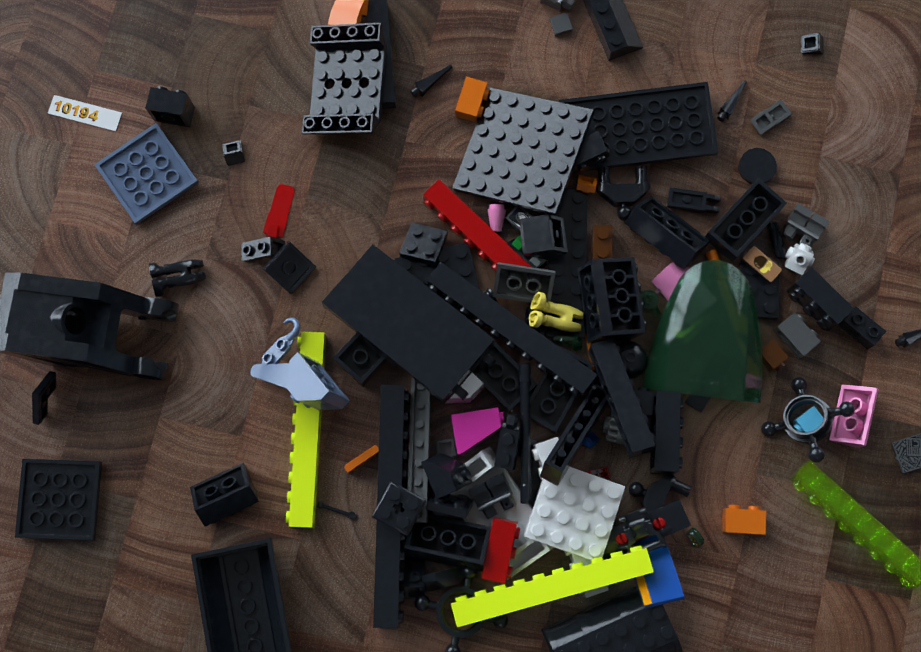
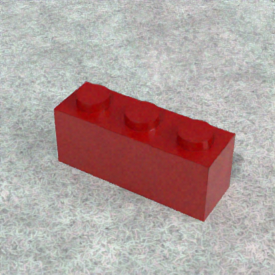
M493 518L481 579L506 583L507 578L511 579L513 567H510V561L515 559L517 547H513L514 540L519 539L521 529L517 527V521Z

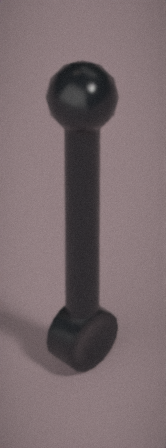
M318 501L316 504L319 509L325 508L346 515L349 519L356 517V514L352 511L346 512L325 505L322 501Z

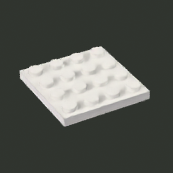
M569 467L558 486L543 479L524 537L589 560L603 557L625 486Z

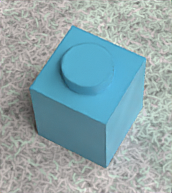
M813 406L792 421L793 429L802 433L812 432L820 427L824 418Z

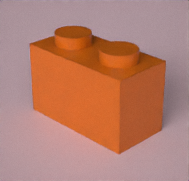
M470 77L465 78L455 109V117L477 123L478 117H482L483 101H487L490 92L487 89V82Z
M728 505V508L723 509L722 533L766 535V511L760 510L759 506H748V509H740L741 505Z

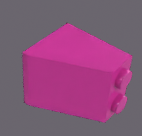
M498 407L451 415L458 458L463 457L500 432L501 426L504 423L503 412H499Z

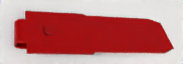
M279 184L276 188L263 233L267 234L266 237H283L295 193L294 187Z

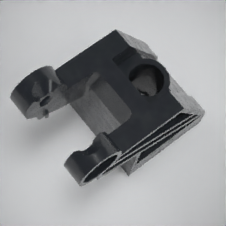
M21 272L5 273L0 295V353L49 366L91 368L126 376L165 381L169 363L154 362L152 358L134 357L117 352L115 342L121 314L138 317V320L176 322L179 304L160 298L142 297L100 282Z

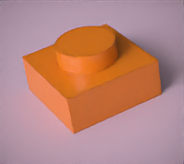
M579 175L576 190H580L583 193H595L597 178Z

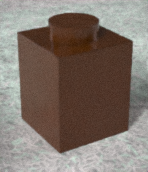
M774 339L755 354L769 372L774 369L779 371L786 365L784 361L789 358Z

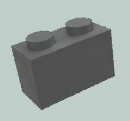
M794 312L773 331L800 359L821 341L818 339L819 335L805 324V319Z

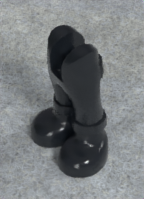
M184 260L164 264L163 266H159L155 262L149 263V271L153 279L152 285L156 298L161 297L164 289L167 287L191 285L206 279L205 272L191 273V270L204 266L203 260ZM174 273H182V274H180V275L173 276V277L170 276V277H166V278H163V279H156V278H159L160 276H163V275H171V274H174Z

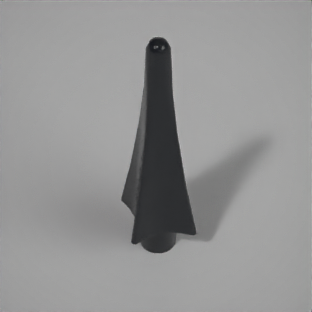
M448 65L442 70L415 82L414 89L410 91L412 96L416 97L420 94L423 97L445 73L452 69V65Z
M746 80L741 83L735 93L720 107V110L717 112L719 114L717 117L719 121L724 122L726 118L729 120L736 102L747 84Z
M921 329L898 335L899 338L895 340L896 346L903 345L905 348L921 338Z

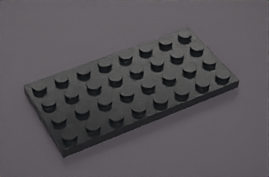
M708 82L559 100L560 103L594 110V116L586 136L599 131L610 156L602 163L590 165L585 171L597 170L599 167L605 169V167L614 168L718 155Z

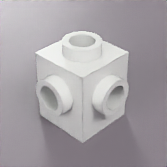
M795 243L794 247L790 246L785 255L787 257L785 267L803 275L806 268H811L815 260L813 251H811L812 248L804 243L800 245Z

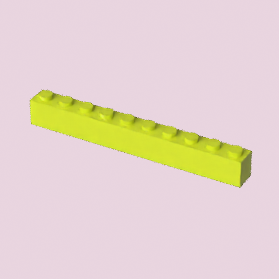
M301 332V337H298L297 341L300 353L319 362L325 369L326 334L324 332ZM294 401L296 413H293L292 424L295 425V433L292 432L291 444H294V451L290 452V464H293L292 472L289 471L288 482L291 483V491L287 493V503H290V511L286 512V523H289L288 527L315 528L322 410L312 407L307 408L303 403L300 402L298 404Z
M642 545L630 548L631 553L623 554L622 551L610 554L611 558L603 560L602 556L591 559L592 564L585 566L583 562L571 565V570L564 571L562 567L552 570L553 575L545 577L544 573L532 576V581L525 582V579L513 581L514 586L507 588L505 584L493 587V592L487 593L486 589L474 592L475 597L467 598V595L455 598L456 602L451 603L456 625L461 627L653 573L654 570L647 548L643 549Z

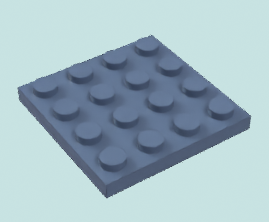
M157 123L94 164L136 225L199 183Z

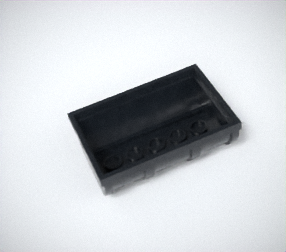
M272 538L191 555L207 652H293Z
M637 586L541 629L550 652H683L678 636L663 604L644 608Z

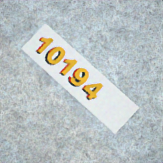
M54 95L48 114L116 131L122 112Z

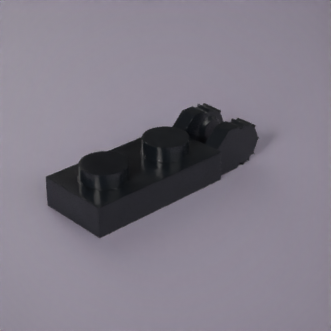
M670 187L667 208L719 213V207L706 205V201L721 202V197L719 195L707 194V192Z

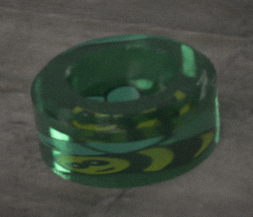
M690 528L686 531L688 539L694 546L699 548L704 544V538L697 529Z

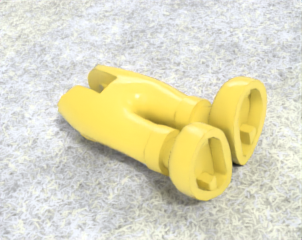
M543 292L535 294L530 307L534 311L529 314V324L531 327L538 328L542 324L543 326L568 332H580L582 330V324L572 322V319H583L584 312L568 305L556 304L550 301L546 302L547 298ZM540 311H544V312H546V313H552V314L558 315V316H560V318H558V317H553V316L547 315V314L544 315V314H543L542 312H540Z

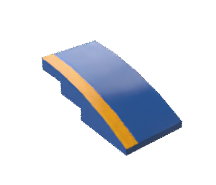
M657 535L644 537L636 541L632 546H644L658 540ZM668 546L648 552L654 572L634 578L644 608L685 599Z

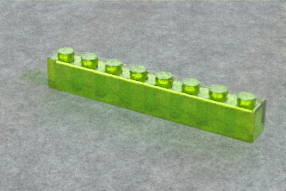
M810 460L804 462L790 478L794 482L792 485L798 491H804L811 503L824 509L823 513L830 519L834 518L839 523L840 529L846 533H851L854 536L853 540L862 547L864 545L870 550L868 553L874 559H880L885 564L884 568L887 571L899 576V581L907 588H918L921 585V559Z

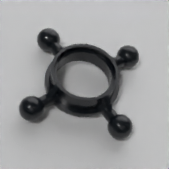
M797 377L792 380L791 387L797 392L798 397L792 399L785 407L783 420L775 424L771 421L763 423L761 432L763 435L771 437L777 431L785 429L786 433L793 440L800 443H809L811 449L808 452V457L812 462L819 463L824 459L825 454L818 446V441L826 437L833 425V417L839 415L850 417L855 412V406L851 402L845 401L838 408L832 409L818 397L806 395L807 382L805 379ZM814 404L824 411V420L820 427L808 433L798 432L793 429L790 424L793 411L801 405Z
M463 568V586L449 589L441 596L438 602L430 601L426 595H419L415 599L414 604L419 611L427 609L436 610L437 620L441 628L449 635H452L451 643L445 648V652H461L458 646L460 638L469 637L478 632L485 621L493 623L499 629H503L508 625L506 614L476 622L472 627L465 630L455 629L446 622L444 606L451 596L463 593L475 597L474 592L476 591L471 589L472 580L477 577L478 571Z

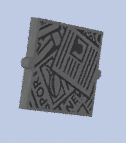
M921 433L891 443L896 456L895 460L898 461L902 474L921 468Z

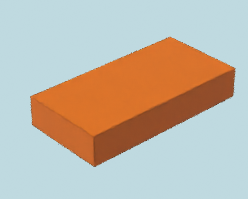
M372 446L344 466L347 473L351 474L379 454L378 446Z

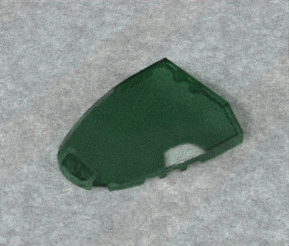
M709 260L695 264L681 276L662 313L650 348L643 388L760 403L763 370L762 341L757 309L750 284L739 269L727 262Z

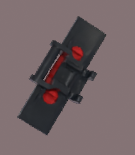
M680 499L650 512L647 511L646 507L619 517L621 524L612 527L603 554V560L611 558L610 554L615 552L631 553L630 548H633L632 544L647 536L657 535L658 540L642 546L643 549L647 548V551L651 552L660 547L666 548L667 545L663 537L691 526Z

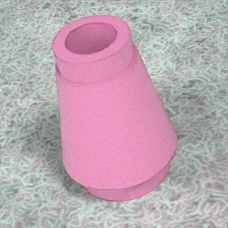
M490 204L489 209H487L490 228L495 232H502L506 213L504 205Z

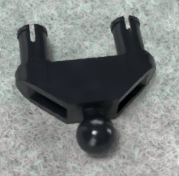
M641 166L635 167V184H611L610 168L605 167L604 174L603 167L598 168L599 184L596 186V192L613 207H620L617 210V216L620 220H627L631 213V209L628 206L636 204L650 191V184L647 182V166H642L643 169H641Z
M670 474L649 484L647 489H644L640 482H633L629 486V493L633 497L642 496L641 506L642 508L646 507L647 511L650 512L663 506L669 491L672 490L688 497L690 493L688 491L691 490L692 486L676 480L675 475Z

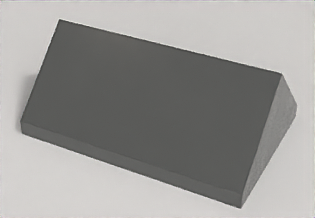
M498 262L493 297L532 303L535 294L543 292L547 298L546 302H551L556 271Z

